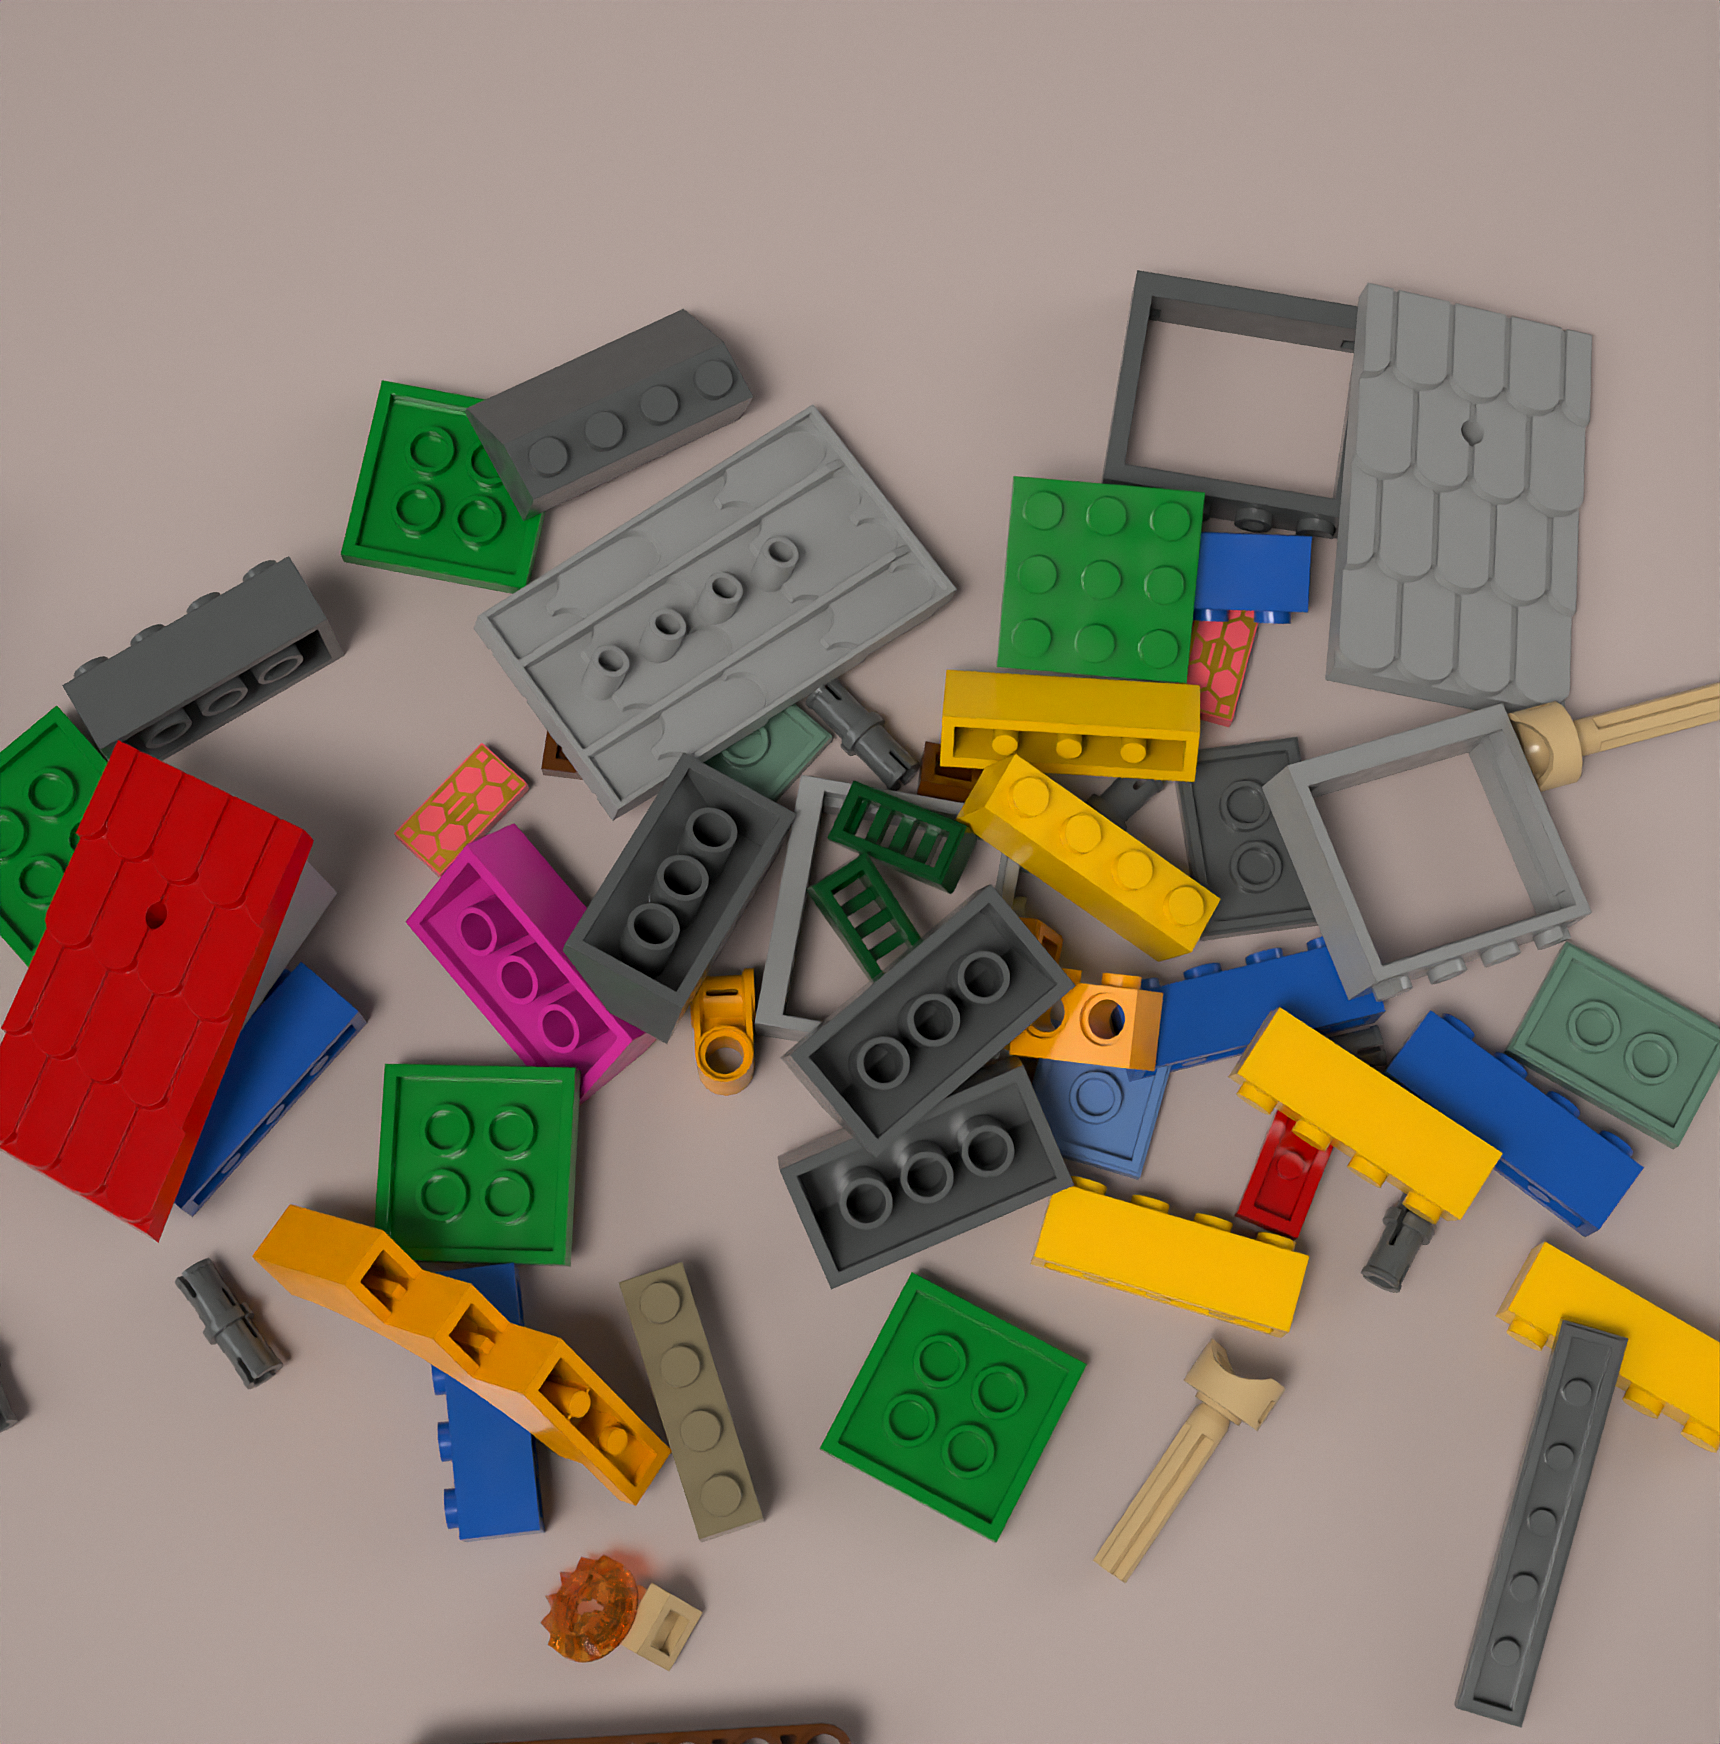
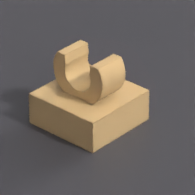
M652 1582L648 1589L641 1585H631L627 1592L639 1599L640 1603L629 1622L616 1616L612 1617L610 1625L616 1632L621 1634L618 1643L648 1661L670 1671L703 1612Z

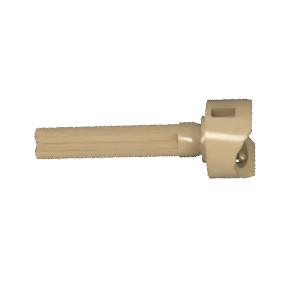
M1720 682L1573 721L1563 705L1556 701L1508 713L1507 715L1539 790L1542 792L1578 782L1582 773L1583 756L1720 720Z
M1212 1338L1184 1378L1187 1384L1198 1391L1195 1397L1201 1400L1202 1403L1194 1408L1093 1559L1100 1567L1124 1583L1128 1581L1227 1433L1230 1421L1237 1426L1244 1422L1258 1431L1286 1390L1272 1378L1259 1380L1236 1376L1228 1360L1227 1350Z

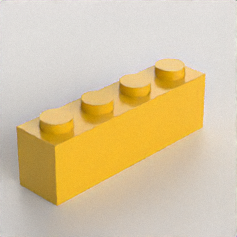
M946 670L940 766L985 769L987 766L1017 754L1042 773L1195 782L1200 738V685Z
M1013 754L985 767L955 819L957 822L968 826L974 834L1157 962L1191 953L1221 900L1017 754Z
M1280 1007L1269 1012L1228 1078L1241 1085L1236 1095L1244 1102L1266 1115H1270L1273 1109L1276 1108L1296 1122L1291 1131L1299 1138L1324 1152L1329 1145L1337 1148L1352 1158L1347 1165L1350 1171L1378 1188H1381L1383 1183L1387 1181L1407 1194L1402 1204L1432 1224H1437L1440 1217L1446 1221L1461 1220L1503 1154Z
M1071 1176L1074 1186L1049 1196L1030 1264L1274 1337L1282 1338L1289 1333L1309 1260L1308 1255L1294 1252L1296 1242L1267 1232H1258L1256 1240L1231 1233L1233 1226L1231 1222L1207 1214L1195 1213L1193 1221L1169 1215V1204L1147 1196L1132 1195L1130 1203L1105 1196L1107 1190L1105 1185L1077 1176Z
M1543 1242L1531 1249L1495 1315L1510 1324L1506 1331L1507 1334L1531 1349L1542 1351L1545 1345L1552 1349L1561 1318L1628 1338L1615 1385L1625 1391L1622 1400L1633 1409L1651 1418L1658 1419L1660 1414L1663 1413L1684 1426L1680 1433L1684 1438L1707 1451L1716 1453L1720 1447V1342L1547 1242Z

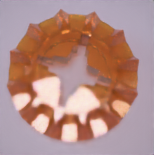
M604 1554L598 1560L580 1557L574 1572H559L562 1585L557 1593L545 1596L551 1610L540 1623L550 1633L548 1642L550 1647L571 1661L587 1663L605 1657L625 1639L637 1614L639 1596L633 1574L622 1563ZM592 1598L597 1601V1604L604 1607L602 1611L594 1609L593 1612H584L582 1615L577 1610L578 1605L582 1601L589 1602Z

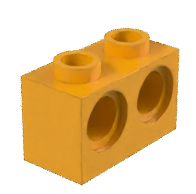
M1061 968L1076 985L1060 999L1065 1011L1061 1025L1057 1029L1052 1025L1050 1019L1052 1007H1050L1010 1042V1055L1155 1071L1163 993L1140 990L1142 977L1102 973L1101 985L1081 983V970ZM1120 1005L1125 1015V1023L1121 1032L1114 1036L1110 1029L1109 1019L1113 1009Z

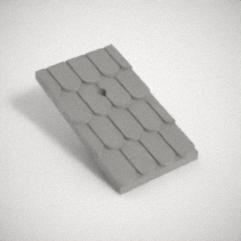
M1367 283L1358 301L1325 680L1472 710H1480L1503 703L1508 714L1554 701L1565 708V699L1570 691L1572 616L1576 612L1579 507L1583 502L1585 428L1590 422L1591 334L1569 329L1564 331L1561 327L1514 316L1508 318L1505 314L1458 303L1452 305L1449 301L1402 290L1396 292L1394 288Z
M811 405L477 617L474 630L487 648L491 649L492 655L521 695L527 699L528 705L557 745L562 747V752L591 792L596 794L597 800L612 821L657 795L683 752L702 763L761 728L767 724L771 717L811 694L820 686L826 685L829 681L834 680L862 663L867 655L933 616L937 609L951 601L957 589L817 408Z

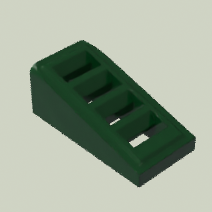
M855 780L827 837L829 841L857 854L866 852L871 860L948 894H952L955 891L977 842V836L968 826ZM872 804L879 807L865 839L856 836V833L869 805ZM894 815H897L902 819L887 849L880 845ZM918 826H921L926 831L912 859L905 856ZM942 837H946L947 840L935 866L931 867L930 864Z
M866 852L852 858L806 889L824 918L869 981L882 971L876 962L903 943L910 948L921 938ZM859 879L866 889L840 906L833 895ZM874 900L881 910L854 928L848 917ZM890 922L896 932L868 950L862 939Z

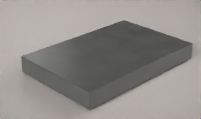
M1298 737L1198 750L1195 782L1175 781L1190 877L1221 899L1202 932L1200 941L1318 926L1262 789V786L1287 765L1301 762Z

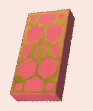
M1229 610L1228 622L1193 620L1187 683L1177 682L1176 684L1200 685V720L1225 727H1230L1258 625V623L1253 622L1254 611Z
M481 743L401 825L394 835L398 841L441 878L467 844L484 837L528 792L529 786Z

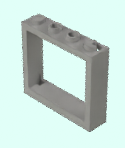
M1503 703L1287 765L1262 786L1348 1000L1373 993L1376 1002L1385 1001L1413 988L1411 980L1427 975L1431 985L1438 984L1466 972L1467 967L1465 963L1481 958L1484 967H1490L1521 953L1519 946L1532 941L1535 942L1538 950L1552 947L1570 939L1571 936L1567 928L1592 913ZM1469 753L1537 915L1381 964L1313 798Z
M801 775L794 810L796 816L791 826L755 1018L756 1035L799 1042L822 1022L785 1015L808 895L806 889L810 884L822 814L838 815L852 783ZM874 788L956 821L955 819L964 803ZM870 804L863 820L873 821L879 807ZM894 815L890 825L898 826L902 818ZM918 826L917 828L918 830L926 831V829L921 826ZM977 836V840L984 841L982 838ZM1001 853L995 889L1016 915L1024 918L1027 897L1016 896L1015 890L1018 873L1030 872ZM1000 1051L992 1058L999 1059Z

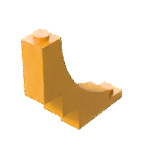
M290 1204L252 1255L291 1295L316 1303L362 1324L445 1372L505 1413L557 1455L583 1464L620 1501L636 1506L671 1453V1449L561 1338L510 1323L471 1283L421 1269L381 1229Z

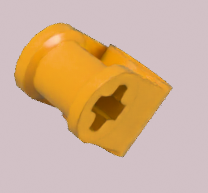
M744 968L741 975L707 976L690 1004L691 1026L694 1028L695 1058L699 1078L706 1089L717 1095L729 1096L741 1092L749 1085L754 1076L753 1025H755L756 1018L754 968ZM721 1048H732L741 1054L743 1062L734 1072L721 1074L712 1070L707 1064L711 1054Z

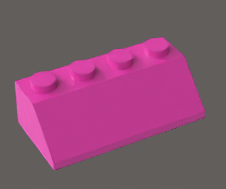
M513 823L467 844L406 920V923L527 1067H572L581 1071L580 1106L640 1057L657 1038L609 1013L563 952L566 941L587 908L516 824Z

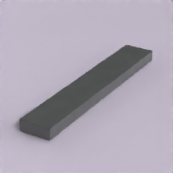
M1560 1318L1454 1702L1457 1709L1522 1728L1628 1342L1626 1337Z

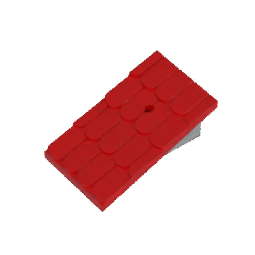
M118 740L76 831L80 840L46 912L45 923L47 928L1 1027L5 1032V1036L0 1044V1151L159 1243L240 1032L337 892L307 861L314 840L304 829Z

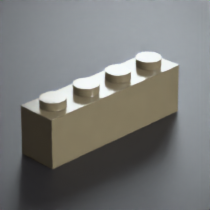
M680 1262L619 1282L699 1540L705 1542L765 1522L683 1263Z

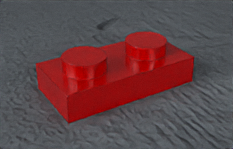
M1276 1109L1234 1217L1295 1241L1299 1236L1333 1146L1329 1145L1325 1152L1311 1146L1291 1131L1296 1122Z

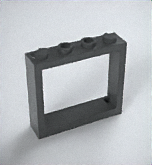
M1137 270L1131 296L1101 483L1205 492L1202 522H1206L1210 518L1234 521V525L1237 528L1249 532L1262 533L1270 531L1271 528L1295 531L1296 535L1312 536V540L1314 536L1338 539L1352 370L1333 498L1125 464L1148 320L1354 353L1358 306Z

